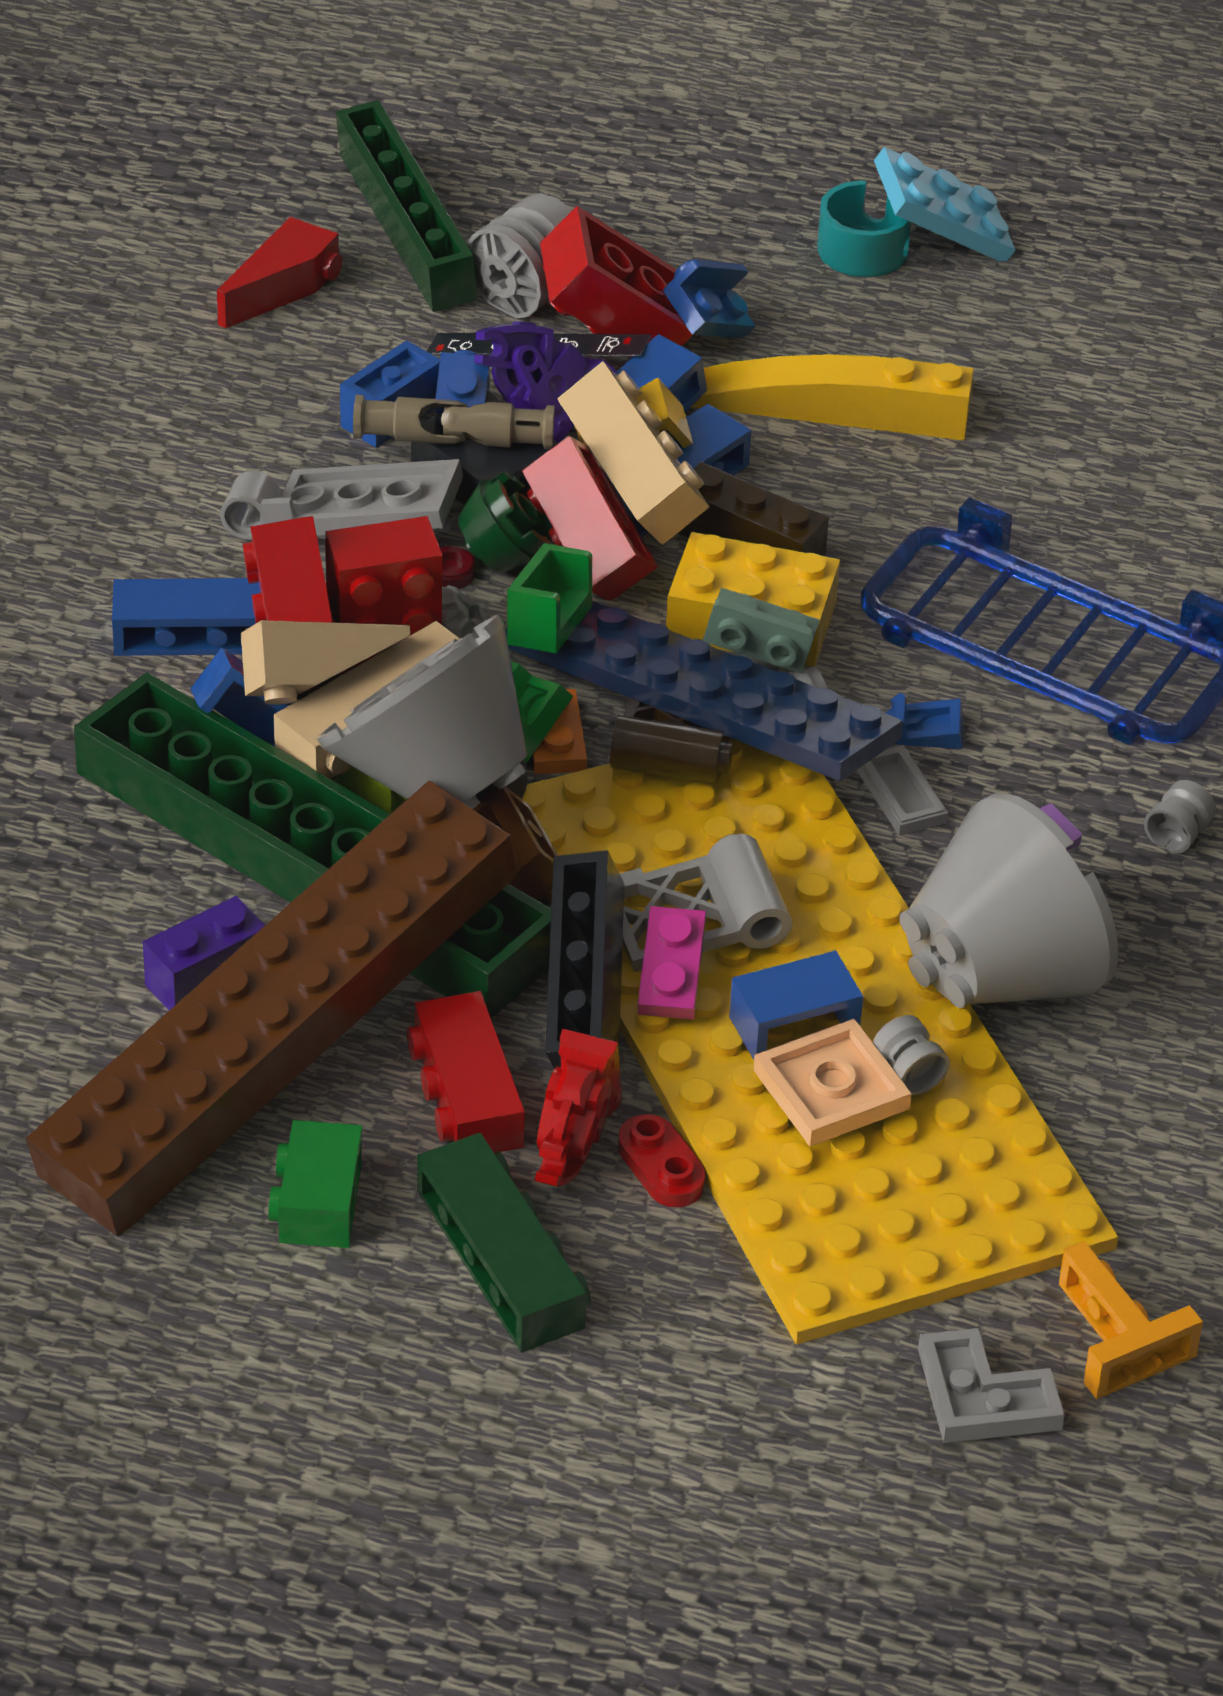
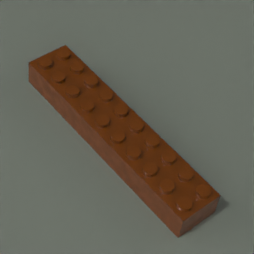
M430 780L427 781L25 1138L37 1176L118 1237L137 1223L517 877L510 834Z

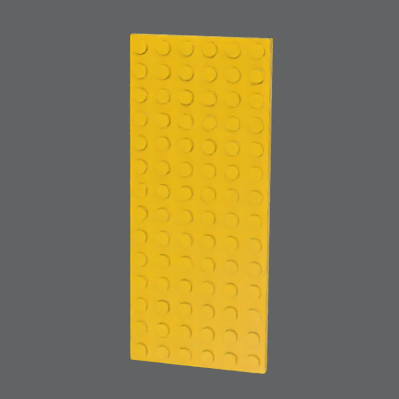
M729 737L727 742L733 743L730 771L728 775L719 773L716 784L611 768L610 763L527 784L522 799L531 806L559 856L608 850L619 874L641 868L642 872L646 873L706 856L712 846L727 835L746 834L752 836L758 842L793 921L788 935L778 944L768 948L755 949L746 946L742 942L703 952L694 1020L638 1015V997L642 970L633 971L623 946L620 1031L676 1131L703 1165L706 1185L796 1345L1062 1266L1064 1249L1082 1241L1086 1242L1095 1255L1117 1249L1118 1235L972 1006L966 1005L963 1008H958L932 984L924 987L913 977L908 965L909 958L913 954L899 919L900 914L909 909V907L823 774ZM701 877L678 883L674 891L696 897L704 884ZM551 891V892L546 896V898H547L548 902L550 903V905H551V907H552V891ZM642 895L625 898L624 906L643 912L651 898ZM664 903V905L662 906V907H669V908H678V907H675V906H672V905H669V904H666V903ZM706 917L705 932L722 927L720 921ZM647 929L637 942L640 950L645 949ZM836 950L863 995L860 1027L872 1043L876 1034L884 1025L900 1016L913 1015L927 1029L930 1035L929 1041L939 1044L947 1054L950 1066L946 1076L937 1086L920 1095H911L909 1110L809 1146L754 1072V1060L729 1018L732 977ZM834 1012L770 1028L768 1029L767 1050L838 1025L840 1022Z

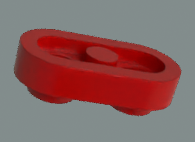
M641 1114L629 1118L622 1124L618 1137L619 1154L656 1202L668 1207H685L699 1200L704 1192V1167L670 1122L657 1115Z

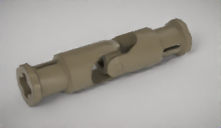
M356 394L353 412V438L362 439L364 434L394 436L396 441L457 444L466 441V438H470L485 446L511 447L512 443L543 444L544 449L550 450L553 448L555 405H547L545 410L515 408L513 403L486 402L467 408V404L458 400L398 397L396 401L366 400L364 395ZM435 408H445L441 416L443 435L431 434L421 427V421L427 411Z

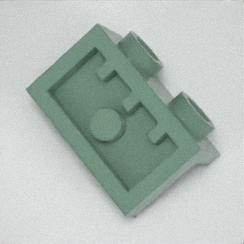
M721 587L709 618L703 642L802 674L820 620L801 614L798 611L789 610Z

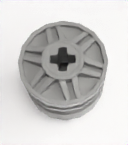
M543 193L528 195L509 208L501 217H496L488 225L477 230L468 239L467 245L474 256L476 289L488 304L515 318L529 317L541 306L550 302L546 276L543 270L540 242L572 211L568 206L557 198Z

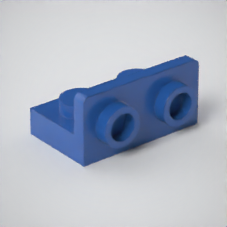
M692 259L677 268L674 273L675 278L662 290L692 335L742 338L747 336L756 327L747 314L748 306L740 295L732 291L748 274L744 264Z

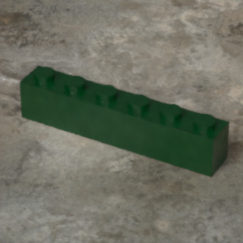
M375 100L335 111L340 156L432 312L477 300L474 256L380 101Z

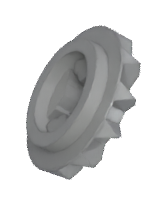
M450 585L442 587V626L460 639L470 633L474 639L478 638L479 636L474 627L491 618V616L486 614L482 610L480 603H475L468 593L460 592L456 587Z

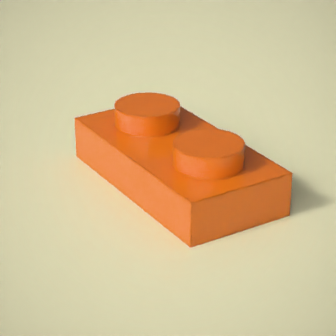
M566 689L573 695V698L531 756L534 774L578 772L587 769V755L576 689Z

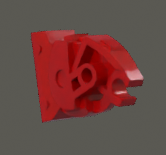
M562 1029L560 1035L559 1055H561V1067L557 1066L554 1069L546 1089L537 1135V1149H539V1156L543 1157V1161L539 1171H536L534 1180L556 1187L568 1184L579 1174L592 1144H598L607 1116H610L620 1106L622 1101L618 1042Z

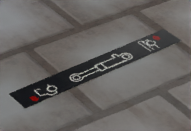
M437 333L427 352L430 354H441V352L454 353L460 350H468L477 354H492L493 344L490 340H476V333ZM554 334V337L561 343H572L581 355L640 356L652 334Z

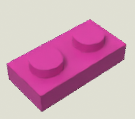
M650 906L638 997V1015L694 1020L706 926V911Z

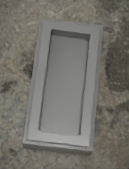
M904 745L886 749L856 770L899 836L947 823L948 811Z

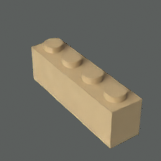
M602 361L557 398V400L637 521L664 545L709 508V505L698 491L704 485V482L688 462L679 463L677 459L683 454V451L665 430L661 433L658 432L657 428L663 422L645 400L641 403L637 401L636 398L643 393L634 380L624 370L616 375Z
M435 621L274 714L275 747L329 779L345 773L352 766L323 749L316 740L317 736L333 723H336L341 730L346 728L347 725L344 719L351 714L350 710L454 639L458 641L460 638Z

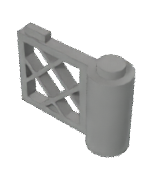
M727 835L714 844L708 855L646 873H643L641 868L620 873L625 884L624 899L636 895L651 898L643 912L624 906L623 946L634 972L642 970L645 949L640 950L637 942L648 927L650 906L662 907L666 903L681 909L706 911V917L720 921L722 927L705 932L702 953L742 942L750 948H768L782 941L792 928L793 921L758 842L750 835ZM701 877L704 884L696 897L674 891L678 883Z

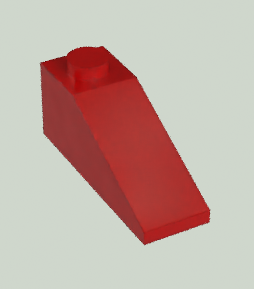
M289 217L217 289L218 325L228 328L312 295L328 280L334 281L342 267V256L339 254V233Z

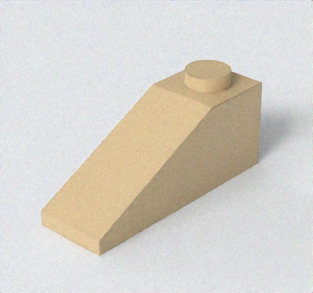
M261 620L241 632L245 696H264L265 703L273 705L296 702L297 695L409 637L410 625Z

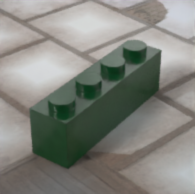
M481 1133L418 1154L417 1192L519 1351L522 1353L585 1329L586 1306L591 1303L588 1284L584 1276L579 1271L573 1272L565 1261L562 1246L556 1234L551 1230L546 1232L537 1219L536 1208L530 1195L525 1190L520 1192L512 1181L509 1166L503 1154L499 1151L493 1152Z

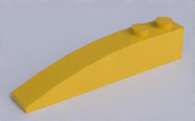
M833 354L778 356L736 361L704 367L707 391L691 407L702 408L709 404L719 411L965 440L974 383V368L957 366L951 363L937 364L912 361L902 357L887 358Z

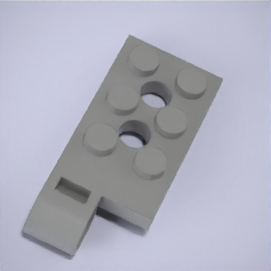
M460 459L295 469L292 471L282 495L278 484L269 475L259 471H247L235 479L221 508L220 519L224 528L230 534L245 540H251L250 526L313 516L317 537L325 539V531L423 516H428L432 529L435 530L443 528L463 479V471Z

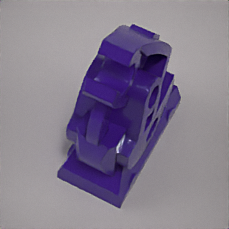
M514 321L512 324L496 325L476 331V340H490L493 344V352L489 357L486 355H474V363L479 366L492 367V378L497 390L503 395L506 403H513L515 408L545 410L547 405H555L554 440L560 443L574 424L557 398L604 360L585 358L572 343H561L556 340L553 329L536 326V323ZM605 362L609 366V368L617 375L618 372L607 362Z

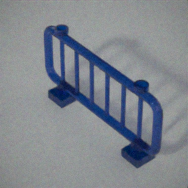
M970 497L959 508L957 531L942 526H926L916 529L905 537L866 582L861 591V608L870 619L882 625L881 634L884 640L904 648L913 638L1108 722L1107 731L1109 736L1127 745H1132L1139 736L1161 744H1176L1188 740L1199 731L1223 699V602L1191 590L1182 601L1180 624L1008 553L1010 550L1013 515ZM940 546L958 553L907 614L881 602V596L923 548ZM967 558L1001 571V574L952 632L917 618ZM1011 576L1046 590L996 652L961 637ZM1055 595L1091 609L1042 671L1006 656ZM1100 614L1136 628L1087 691L1051 676ZM1145 633L1182 647L1133 710L1097 695ZM1191 652L1213 660L1220 666L1218 672L1179 721L1163 723L1143 715Z

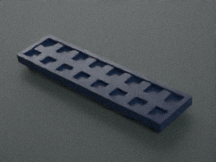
M592 601L590 610L557 653L508 645L511 651L702 727L722 730L727 737L838 781L843 780L902 739L903 720L885 714L875 706L859 704L839 696L833 690L815 687L795 679L789 673L771 670L753 663L751 659L745 656L732 655L710 646L709 643L703 642V640L688 638L670 631L662 624L649 623L627 614L623 609L608 607Z

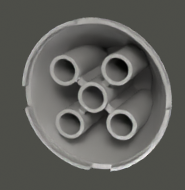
M495 615L474 627L479 636L478 638L474 639L470 633L458 641L454 639L350 710L351 714L344 719L347 725L346 728L341 730L336 723H333L318 735L316 740L323 749L406 799L411 797L430 780L473 809L480 803L476 794L493 783L500 790L526 772L520 762L527 756L505 625L499 615Z
M1006 793L992 794L977 802L968 812L909 909L902 912L899 916L900 924L906 933L909 947L913 954L908 961L913 977L924 987L932 984L958 1008H963L970 1004L1089 996L1097 992L1105 983L1112 980L1118 962V940L1114 920L1105 894L1094 872L1084 877L1078 865L1066 850L1074 842L1054 820L1037 806L1018 796Z

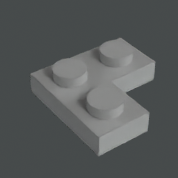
M979 1328L920 1334L918 1352L943 1443L1062 1430L1065 1414L1051 1368L992 1374Z

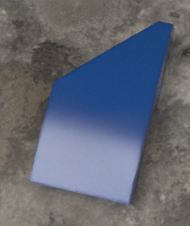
M900 692L890 700L892 708L885 712V714L903 720L902 739L896 742V745L962 749L964 713L960 698L910 703L907 705L906 696Z

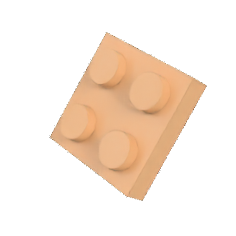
M855 1019L755 1055L754 1072L809 1146L910 1109L912 1093Z

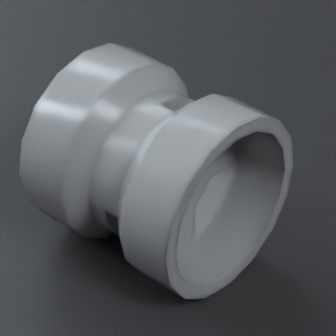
M1179 780L1172 784L1165 792L1162 801L1154 805L1144 819V830L1152 843L1164 847L1169 842L1165 849L1176 854L1182 853L1193 844L1198 836V832L1205 829L1213 820L1216 814V804L1210 793L1198 783L1189 780Z
M903 1015L884 1025L876 1034L873 1044L912 1095H920L928 1092L942 1081L949 1070L950 1060L939 1044L929 1041L930 1035L917 1017Z

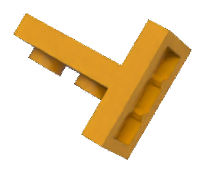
M1085 1241L1064 1249L1059 1286L1103 1340V1342L1089 1347L1083 1381L1096 1399L1197 1356L1203 1321L1190 1305L1149 1322L1148 1315L1141 1303L1137 1300H1132L1116 1281L1111 1266L1105 1260H1099Z

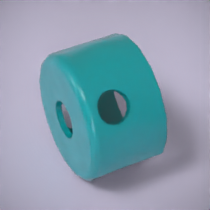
M860 180L842 183L829 189L821 198L817 252L821 260L835 271L856 277L883 276L899 269L907 260L911 222L894 214L888 196L885 217L879 219L869 216L865 212L867 181Z

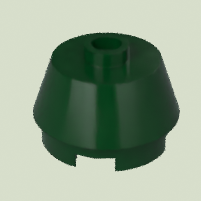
M502 471L491 480L482 479L458 516L459 527L465 537L464 541L469 551L476 559L484 562L498 573H505L526 566L544 543L552 544V539L549 535L552 525L548 517L536 510L532 503L523 494L518 492L525 485L506 471Z

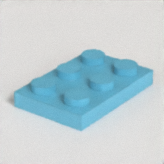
M884 147L875 158L876 168L896 216L997 261H1008L1015 252V247L1008 233V225L1002 219L996 205L997 199L988 189L980 185L972 187L965 184L948 170L939 169L937 171L932 169L908 152L899 154Z

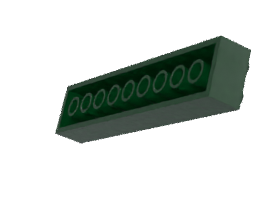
M148 672L74 726L77 774L290 903L390 815L215 711L211 710L209 713H206L198 707L196 700ZM508 884L409 975L446 997L481 991L490 1018H492L549 969L551 908Z

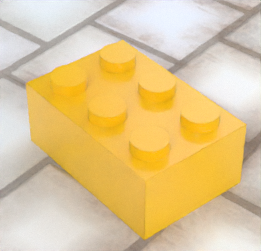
M691 532L667 596L666 627L670 631L688 638L703 640L715 600L718 598L722 587L819 619L820 621L805 666H816L836 606L840 559L820 556L815 553H803L771 547L766 544H754L727 539L717 535ZM710 644V646H712V647H714V648H717V649H720V650H725V651L734 652V651H731V650H728V649H725V648H722V647H719V646H715V645Z

